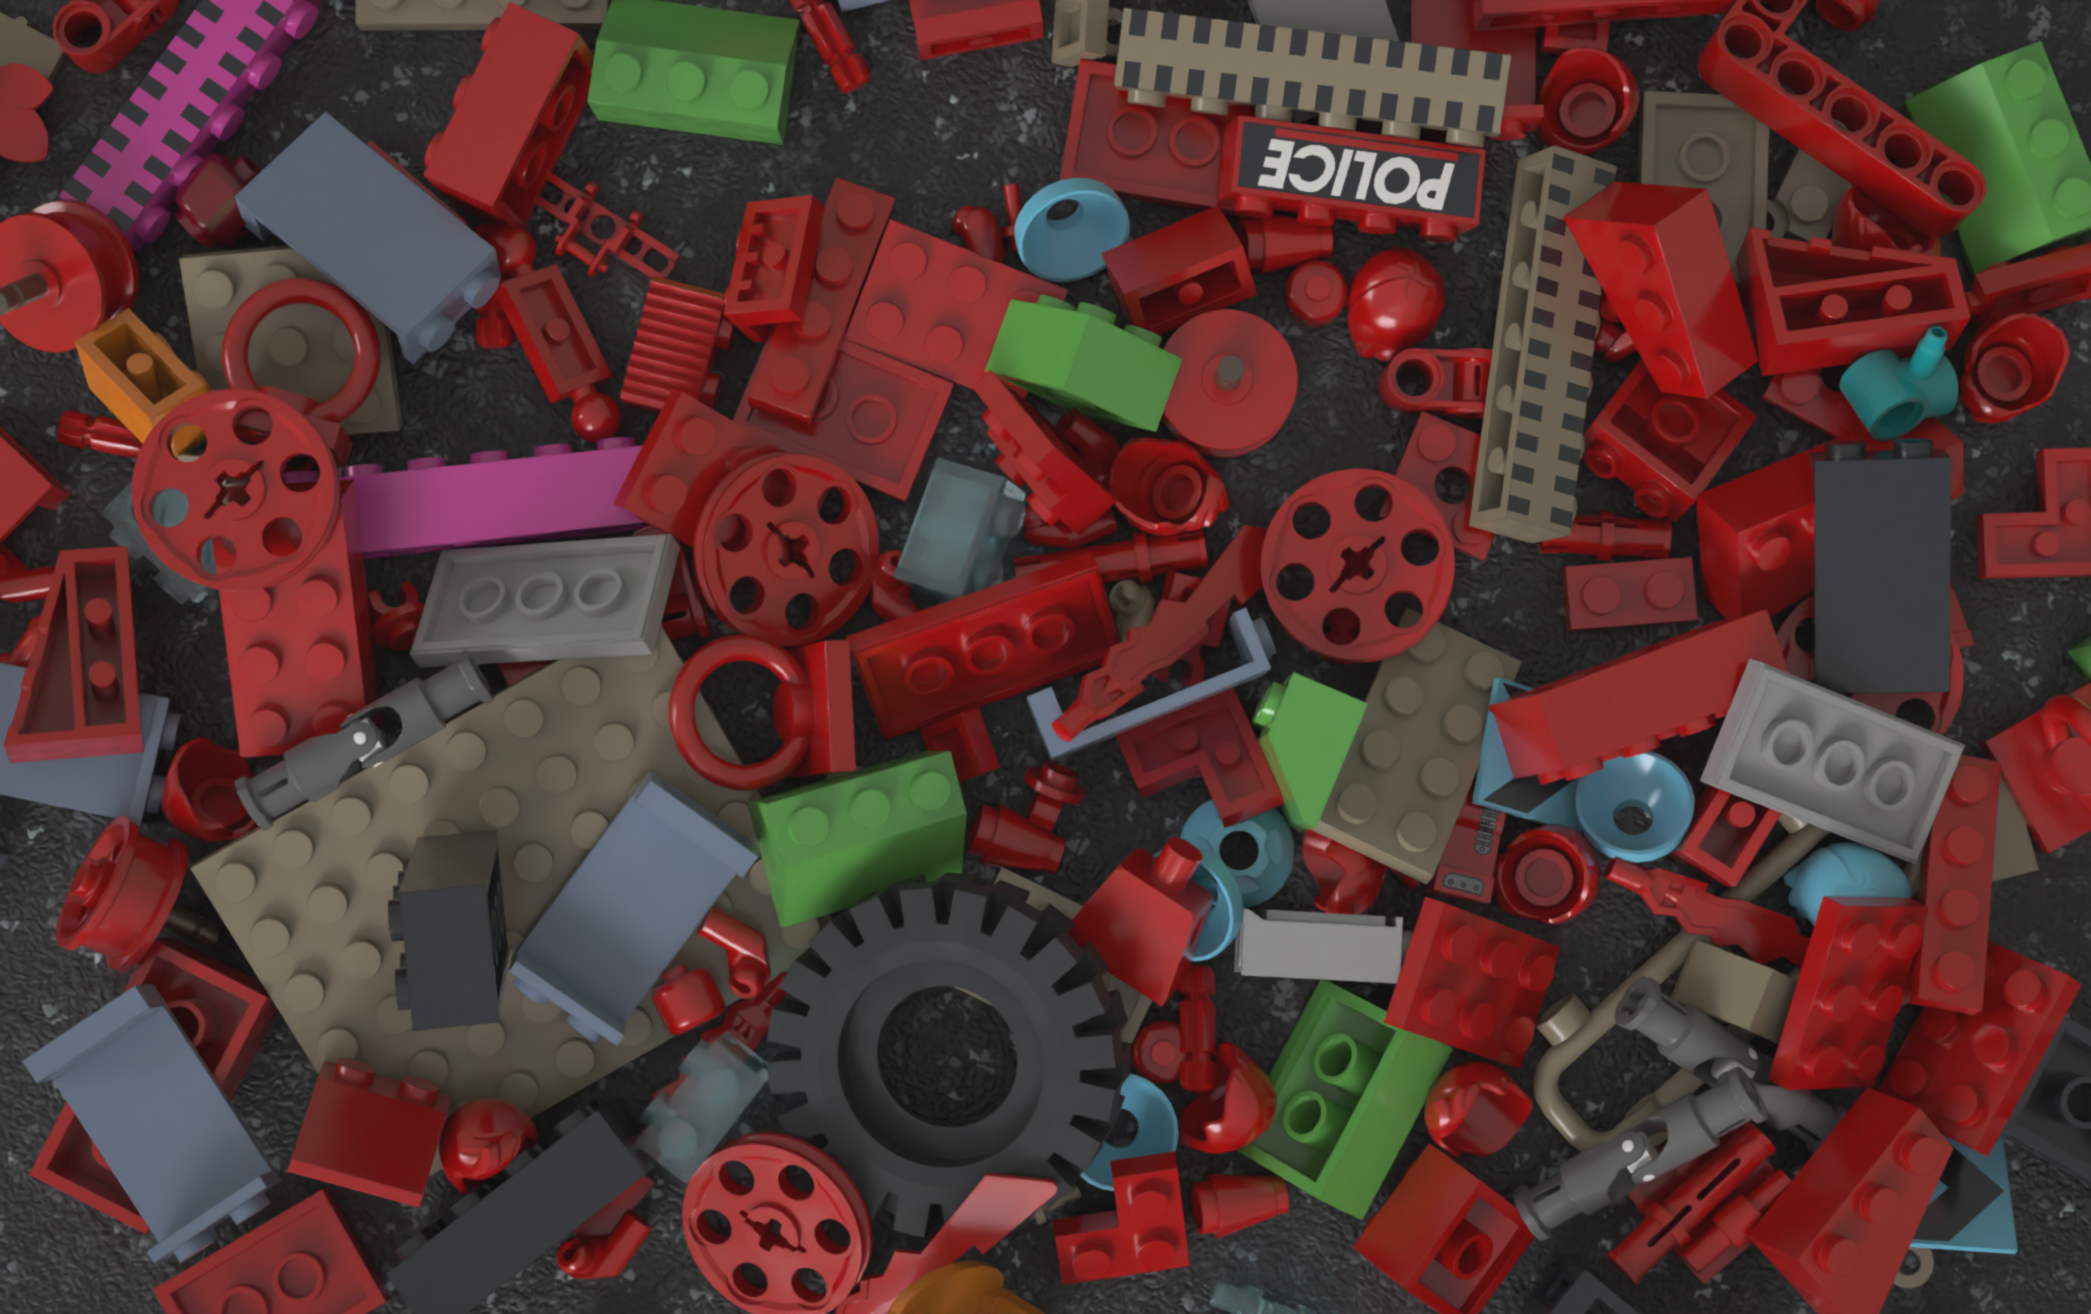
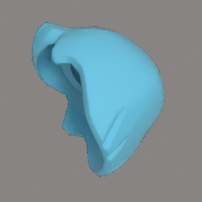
M1855 842L1832 843L1828 847H1821L1813 851L1804 861L1783 876L1785 885L1792 888L1788 896L1790 906L1797 909V914L1809 920L1813 925H1815L1823 896L1911 897L1909 881L1900 866L1881 852Z

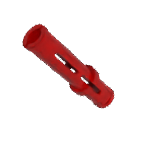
M1203 528L1170 536L1154 535L1146 537L1145 532L1132 533L1133 539L1117 541L1116 543L1079 547L1041 555L1014 557L1016 578L1091 551L1097 563L1103 584L1139 578L1141 584L1153 582L1152 576L1167 574L1168 570L1187 571L1209 568Z
M1749 1121L1743 1124L1739 1131L1726 1141L1706 1162L1702 1163L1663 1203L1658 1204L1654 1201L1645 1209L1648 1217L1613 1251L1610 1250L1606 1256L1633 1285H1637L1641 1281L1640 1279L1675 1246L1682 1249L1691 1241L1688 1233L1726 1199L1769 1155H1773L1777 1151L1775 1146L1754 1124ZM1732 1161H1734V1164L1699 1198H1697V1195L1710 1182H1712ZM1685 1207L1686 1210L1648 1246V1242Z

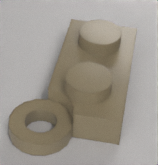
M1833 119L1839 128L1848 131L1844 124ZM1797 147L1773 199H1767V216L1772 221L1770 236L1778 238L1784 236L1791 240L1809 242L1811 237L1827 239L1833 226L1840 198L1851 188L1852 184Z

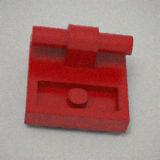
M1737 1127L1719 1137V1146L1653 1181L1639 1184L1632 1192L1626 1195L1627 1198L1646 1219L1648 1216L1645 1213V1209L1654 1201L1658 1204L1663 1203L1740 1128ZM1668 1138L1656 1147L1661 1152L1667 1144ZM1765 1159L1726 1199L1688 1233L1691 1241L1682 1249L1675 1246L1672 1251L1698 1282L1703 1285L1706 1284L1753 1243L1748 1237L1749 1233L1791 1183V1179L1781 1169L1776 1171ZM1734 1161L1697 1195V1198L1713 1185L1734 1164ZM1684 1207L1669 1224H1667L1658 1232V1234L1660 1235L1665 1228H1667L1671 1223H1673L1686 1210V1208Z

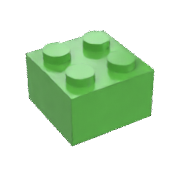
M1040 295L1037 304L1014 299L1010 300L985 372L991 369L1002 380L1065 409L1077 408L1089 417L1156 432L1182 358L1159 348L1162 337L1153 332L1132 325H1125L1124 330L1114 326L1116 315L1106 309L1080 302L1076 311V307L1054 297Z

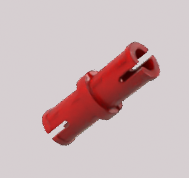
M1599 510L1596 516L1575 515L1571 524L1570 536L1538 542V551L1544 554L1576 553L1594 555L1596 561H1611L1612 556L1668 559L1672 539L1671 521L1669 518L1637 519L1614 517L1613 511Z

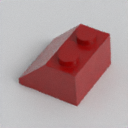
M340 1058L336 1064L324 1060L287 1172L419 1208L443 1130L451 1096L440 1093L439 1085L424 1078L404 1076L400 1082L375 1075L376 1068L363 1061Z
M1429 1143L1418 1159L1408 1166L1403 1179L1382 1208L1370 1218L1365 1231L1353 1248L1401 1287L1440 1314H1479L1535 1236L1522 1220L1516 1207Z

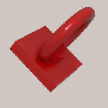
M291 278L266 285L250 295L238 307L228 323L222 343V366L227 384L230 389L251 390L273 396L302 413L314 424L328 443L336 465L340 467L347 466L353 443L342 425L338 423L348 418L364 403L375 385L381 357L376 328L363 306L344 290L333 284L316 279ZM292 304H311L324 308L340 319L351 336L354 347V363L351 374L344 386L326 401L318 403L311 398L270 386L260 387L252 375L248 359L251 337L259 323L271 312L281 307ZM252 408L246 410L237 421L236 430L240 439L259 444L269 437L273 422L266 410ZM300 455V456H304V457H307V458L314 459L312 456H309V455Z
M731 635L716 639L702 646L681 667L672 685L669 698V726L675 745L683 759L697 774L707 781L720 787L737 791L766 788L784 778H812L856 771L849 640L821 641L785 650L778 644L761 637ZM750 661L758 663L771 670L781 682L774 696L773 716L777 734L784 743L774 755L759 763L740 765L721 759L706 746L697 729L695 702L700 686L712 671L729 662Z
M2091 681L2066 694L2051 697L2043 707L1978 742L1988 760L2001 762L2000 777L2028 824L2027 829L2041 854L2051 853L2091 830Z

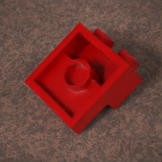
M1641 358L1583 432L1585 439L1583 459L1586 466L1594 474L1607 479L1617 477L1635 491L1634 500L1643 512L1656 518L1667 516L1676 522L1696 502V495L1705 490L1758 416L1722 388L1708 399L1661 392Z
M991 369L972 386L973 390L988 407L981 414L983 420L990 427L985 433L1002 452L994 460L996 464L1017 486L1022 487L1025 483L1029 485L1033 492L1026 500L1045 522L1053 526L1061 520L1081 536L1117 501L1069 442L1057 434L1054 424Z

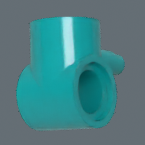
M1938 326L1929 328L1925 337L1921 338L1913 356L1899 359L1897 354L1891 350L1875 351L1857 360L1843 374L1839 383L1840 390L1874 440L1889 441L1899 438L1913 430L1923 419L1948 414L1954 409L1958 399V382L1952 364L1943 355L1945 343L1948 339V334L1943 328Z

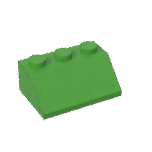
M612 0L596 40L587 102L597 120L784 145L801 22L797 19L656 0Z
M2041 41L1983 62L1902 103L1909 120L1973 163L1985 178L1987 193L1983 202L1954 231L1971 277L1983 272L1994 264L2013 262L2091 231V163ZM1940 192L1947 202L1953 204V201L1946 194Z
M1295 672L1280 684L1273 682L1271 686H1268L1267 690L1264 689L1251 718L1250 725L1260 729L1256 738L1282 793L1284 804L1280 805L1285 820L1289 827L1302 831L1317 827L1368 703Z
M926 750L747 802L777 918L782 928L850 908L875 891L876 894L882 892L897 881L924 874L926 881H936L947 872L962 873L967 813L951 751Z
M1320 980L1268 1076L1277 1095V1109L1272 1124L1256 1140L1236 1150L1315 1198L1363 1220L1427 1099L1429 1090L1437 1081L1454 1048L1445 1043L1385 1024L1384 1020L1387 1011L1328 980Z

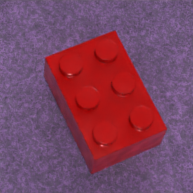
M509 2L502 18L495 17L485 31L481 46L484 54L474 74H467L461 80L453 99L455 112L445 132L439 131L431 140L425 154L424 164L427 168L423 175L454 206L492 224L510 227L518 225L525 229L537 206L535 201L538 195L542 196L548 183L546 178L549 172L553 173L587 105L594 55L579 33Z

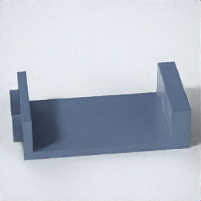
M324 112L234 196L241 217L246 223L248 230L263 242L272 233L277 235L398 335L403 357L412 364L426 351L434 352L443 346L451 336L455 323L471 307L476 309L488 302L497 290L499 280L501 279L496 249L327 112Z
M1247 608L1234 612L1227 622L1243 666L1083 730L1071 742H1065L1060 739L1052 728L1053 721L1062 714L1052 687L1027 696L1028 707L1050 761H1058L1209 697L1262 678L1271 669L1268 660L1271 659V655L1276 654L1274 643L1264 620L1259 618L1252 621Z
M0 663V795L113 818L125 815L134 819L138 825L145 824L147 812L159 814L162 789L166 778L165 776L156 775L161 751H174L182 714L171 712L173 699L141 693L144 753L10 763L3 745L9 725L11 726L16 711L26 668Z
M650 769L511 956L509 972L516 976L513 984L531 1000L541 1005H545L548 1000H551L570 1014L567 1017L568 1023L586 1038L598 1042L603 1036L617 1046L625 1036V1022L734 876L738 874L743 878L757 860L758 851L756 843Z
M154 984L132 987L22 1061L36 1083L51 1080L55 1082L154 1234L159 1244L147 1251L153 1263L173 1254L182 1263L215 1241L209 1231L211 1228L229 1216L238 1225L271 1203L265 1192L281 1182V1178Z

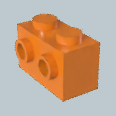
M129 308L100 325L96 330L74 341L89 389L142 443H144L155 425L172 409L195 396L210 392L211 387L202 375L195 370L191 371L175 355L165 338L158 332L153 333ZM195 425L183 426L177 430L171 443L172 452L175 457L178 458L179 454L186 453L206 440V434L202 428Z

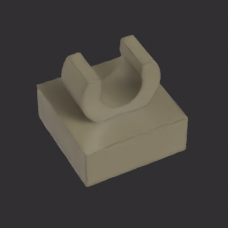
M1109 0L1055 1L1051 63L1075 67L1079 65L1080 59L1103 61L1118 56L1119 45L1111 44L1107 41L1108 27L1122 23L1123 12L1116 8H1109Z

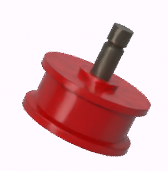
M59 199L43 204L30 213L18 214L0 223V323L22 343L44 352L57 353L69 351L76 348L74 341L91 331L93 332L100 325L129 308L133 311L139 291V274L136 259L128 240L120 228L99 209L82 201Z
M1222 309L1206 312L1190 319L1179 327L1163 348V350L1182 358L1161 417L1163 424L1176 440L1192 445L1201 455L1216 458H1232L1246 455L1259 449L1269 442L1280 430L1295 401L1298 373L1296 362L1288 343L1267 321L1240 310Z
M123 815L111 822L101 833L79 867L60 912L56 929V942L58 946L69 951H73L82 945L105 955L108 968L124 973L140 961L163 927L186 938L191 937L192 941L211 948L216 943L222 926L205 917L199 918L198 914L175 904L187 869V845L177 839H169L162 844L138 833L137 822Z

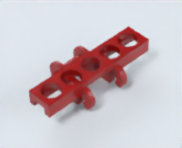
M549 172L546 178L548 183L550 182L563 190V197L558 204L553 205L538 195L535 204L569 226L564 235L558 233L554 239L558 243L555 249L556 256L561 257L566 252H569L590 266L588 276L594 278L600 271L603 273L607 272L610 265L606 262L611 254H613L649 278L656 276L668 279L682 257L639 229L644 218L643 213L634 210L629 218L631 221L628 223L594 201L599 191V185L593 181L587 184L584 190L586 194ZM575 200L568 213H565L567 204ZM589 208L588 217L584 221H581V219L583 218V216ZM608 216L614 220L615 232L610 238L599 239L593 235L592 224L596 218ZM579 233L601 246L597 255L575 241ZM634 236L642 241V247L636 255L632 256L625 251V248ZM656 250L668 258L667 267L663 271L657 272L644 263V258L649 251Z

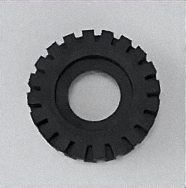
M948 872L936 881H926L924 874L894 882L882 892L877 894L875 891L829 922L808 942L810 945L808 950L794 960L780 986L787 993L785 999L772 1008L767 1040L779 1043V1052L767 1062L771 1094L786 1093L789 1106L778 1115L779 1121L786 1135L807 1140L808 1143L818 1147L832 1157L848 1173L862 1194L871 1221L884 1209L895 1214L893 1230L924 1238L934 1225L943 1226L986 1173L1053 1179L1058 1184V1190L1052 1198L1043 1204L1049 1209L1074 1186L1084 1170H1087L1104 1146V1140L1116 1124L1126 1097L1121 1095L1120 1092L1123 1083L1130 1075L1131 1043L1121 1042L1120 1030L1128 1019L1119 989L1107 991L1101 977L1109 967L1090 941L1080 947L1068 934L1075 924L1051 903L1042 911L1026 903L1030 894L1028 890L1003 880H999L991 888L978 885L977 874ZM950 986L973 992L984 998L999 1011L1013 1034L1018 1062L1014 1084L1000 1107L981 1120L957 1126L940 1125L926 1121L907 1110L895 1098L886 1084L879 1061V1041L883 1026L889 1014L899 1002L922 989ZM1032 1213L1022 1223L1029 1221L1031 1217L1034 1215V1213Z

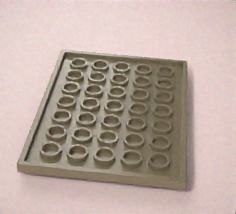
M662 623L653 654L553 660L494 693V701L487 705L480 701L448 719L445 729L376 767L358 770L340 782L339 789L315 803L308 799L275 817L271 828L264 831L257 827L192 865L191 871L318 1074L324 1060L337 1064L340 1058H350L363 1061L375 1067V1075L400 1082L404 1076L427 1079L439 1085L440 1093L451 1096L445 1123L459 1107L472 1100L483 1098L507 1099L518 1105L532 1118L676 1036L666 1030L652 1001L654 990L665 983L662 974L684 963L688 971L699 967L706 968L712 973L725 1000L726 1007L741 999L732 993L729 988L728 980L730 974L726 949L697 934L701 922L625 1022V1036L617 1046L603 1036L598 1042L586 1038L568 1023L567 1017L570 1014L551 1000H548L545 1005H541L525 996L513 984L516 976L509 972L511 956L650 769L756 843L758 851L757 860L743 878L738 874L734 876L713 905L763 934L766 939L771 966L769 982L774 980L781 972L784 974L788 972L794 960L808 950L810 947L808 942L833 920L830 913L788 927H780L747 804L749 801L763 798L759 790L737 791L713 784L697 774L679 753L669 726L668 705L672 685L685 663ZM699 689L695 702V721L702 740L721 759L730 763L744 765ZM497 830L509 949V963L499 1022L413 1031L411 1009L398 1010L395 990V969L400 968V953L405 952L404 941H391L388 922V900L393 899V885H398V871H403V858L411 857L417 837ZM438 1147L429 1176L442 1169Z

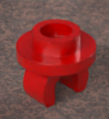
M409 581L402 582L400 585L398 597L402 605L399 607H389L384 604L377 590L371 591L369 594L370 619L374 623L371 634L375 643L380 647L393 648L397 651L412 648L425 603L418 602V592Z
M1044 761L1041 768L1028 767L1023 777L1024 781L1036 790L1027 813H1030L1027 822L1052 831L1063 802L1081 804L1086 795V791L1077 784L1079 775L1068 767L1055 762Z

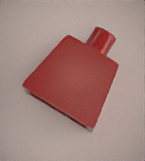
M1178 837L1168 838L1157 858L1144 849L1136 848L1119 864L1071 920L1075 925L1068 933L1080 947L1091 941L1109 967L1107 972L1161 1007L1180 987L1186 977L1213 902V896L1210 891L1191 880L1203 859L1202 853L1193 844Z

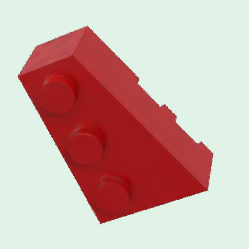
M1614 181L1562 217L1661 392L1708 399L1758 362L1707 188Z
M1749 228L1735 261L1762 376L1852 364L1860 358L1879 350H1891L1898 357L1913 355L1921 338L1925 337L1928 329L1936 326L1943 328L1947 332L1948 339L1945 343V350H1951L1971 318L1957 262L1954 258L1873 246L1869 252L1831 246V239L1811 237L1809 242L1772 237L1770 236V230Z
M128 546L60 550L38 624L39 631L29 666H26L22 679V690L12 724L8 727L3 745L10 763L144 753L133 579Z
M1867 1087L1749 1233L1748 1237L1817 1314H1879L1953 1151V1147L1919 1107Z

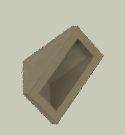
M1694 940L1671 998L1683 1005L1692 1004L1709 1016L1779 1044L1797 980L1772 968Z

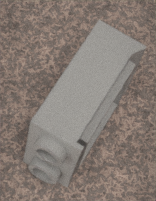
M1242 909V925L1235 937L1233 972H1241L1243 976L1397 983L1413 932L1403 930V917L1259 909V916H1257L1249 909Z

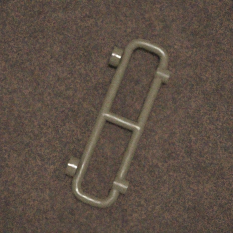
M1781 813L1778 821L1787 830L1789 835L1746 872L1736 887L1728 888L1719 897L1742 899L1752 903L1823 840L1830 831ZM1922 852L1917 864L1905 861L1904 868L1902 869L1909 881L1911 897L1919 890ZM1682 929L1592 1011H1589L1575 993L1572 992L1554 1003L1536 1021L1535 1027L1552 1046L1536 1065L1532 1081L1535 1100L1549 1121L1580 1152L1600 1143L1609 1142L1616 1138L1624 1129L1688 1093L1692 1094L1704 1083V1081L1681 1068L1654 1093L1648 1094L1634 1104L1624 1116V1120L1607 1132H1598L1590 1128L1563 1098L1558 1087L1559 1077L1564 1069L1616 1024L1614 1016L1616 1007L1627 988L1642 976L1651 977L1661 984L1686 962L1694 940L1713 946L1708 935L1687 934ZM1727 945V946H1718V947H1717V948L1722 949V950H1724V951H1727V952H1730V953H1732V954H1735V953L1728 947V945ZM1795 966L1786 975L1798 981L1801 969ZM1731 1024L1727 1027L1748 1043L1757 1036ZM1668 1131L1655 1133L1648 1137L1654 1147L1668 1138Z

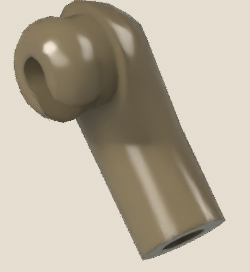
M1127 579L1118 582L1110 592L1109 604L1114 611L1118 612L1116 628L1122 643L1126 641L1128 629L1149 625L1154 615L1155 599L1145 585H1137L1133 580Z

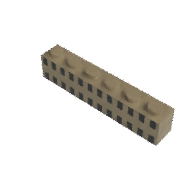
M1124 8L1114 86L1118 90L1129 91L1127 102L1137 105L1165 107L1166 96L1192 99L1191 111L1229 115L1230 104L1255 107L1254 117L1292 122L1293 112L1319 115L1318 126L1356 131L1357 120L1383 123L1382 135L1420 139L1421 128L1447 131L1446 143L1484 147L1485 136L1498 137L1500 134L1511 55Z
M1552 146L1518 159L1469 522L1470 527L1529 543L1570 536L1571 524L1577 511L1575 493L1579 461L1585 449L1583 430L1587 399L1591 394L1593 386L1591 367L1594 344L1601 323L1599 305L1602 287L1562 217L1613 183L1616 179L1617 166L1558 146Z

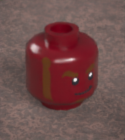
M222 153L210 154L176 189V201L180 207L175 212L178 221L190 235L209 248H214L217 244L225 247H234L241 244L252 232L248 230L246 223L242 219L234 196L263 169L243 154L236 160Z

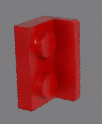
M813 195L747 202L742 229L737 236V252L730 285L725 292L723 315L752 342L767 341L771 323L802 321L825 211V207Z

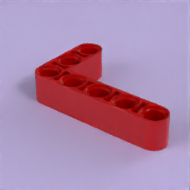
M1737 0L1698 58L1699 73L1712 89L1928 236L1944 237L1952 234L1983 202L1987 193L1986 181L1982 172L1973 163L1784 34L1808 0ZM1761 3L1770 6L1775 12L1765 9ZM1727 47L1737 50L1743 58L1733 55ZM1780 83L1789 86L1796 95L1787 92ZM1833 119L1844 124L1848 131L1839 128ZM1886 155L1894 158L1901 168L1893 165ZM1940 192L1946 194L1953 201V204L1947 202Z

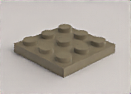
M289 245L186 254L179 258L197 372L207 381L211 389H230L222 366L224 334L235 311L257 290L271 283L291 278L316 279L335 286L337 285ZM311 304L287 305L271 312L256 327L249 344V366L255 381L260 387L270 386L284 389L321 403L334 396L347 382L354 363L353 342L345 325L328 310ZM366 308L364 309L370 316L379 338L380 367L375 385L367 399L353 414L338 423L342 425L347 435L399 431L403 426L390 328ZM242 440L245 444H253V442Z

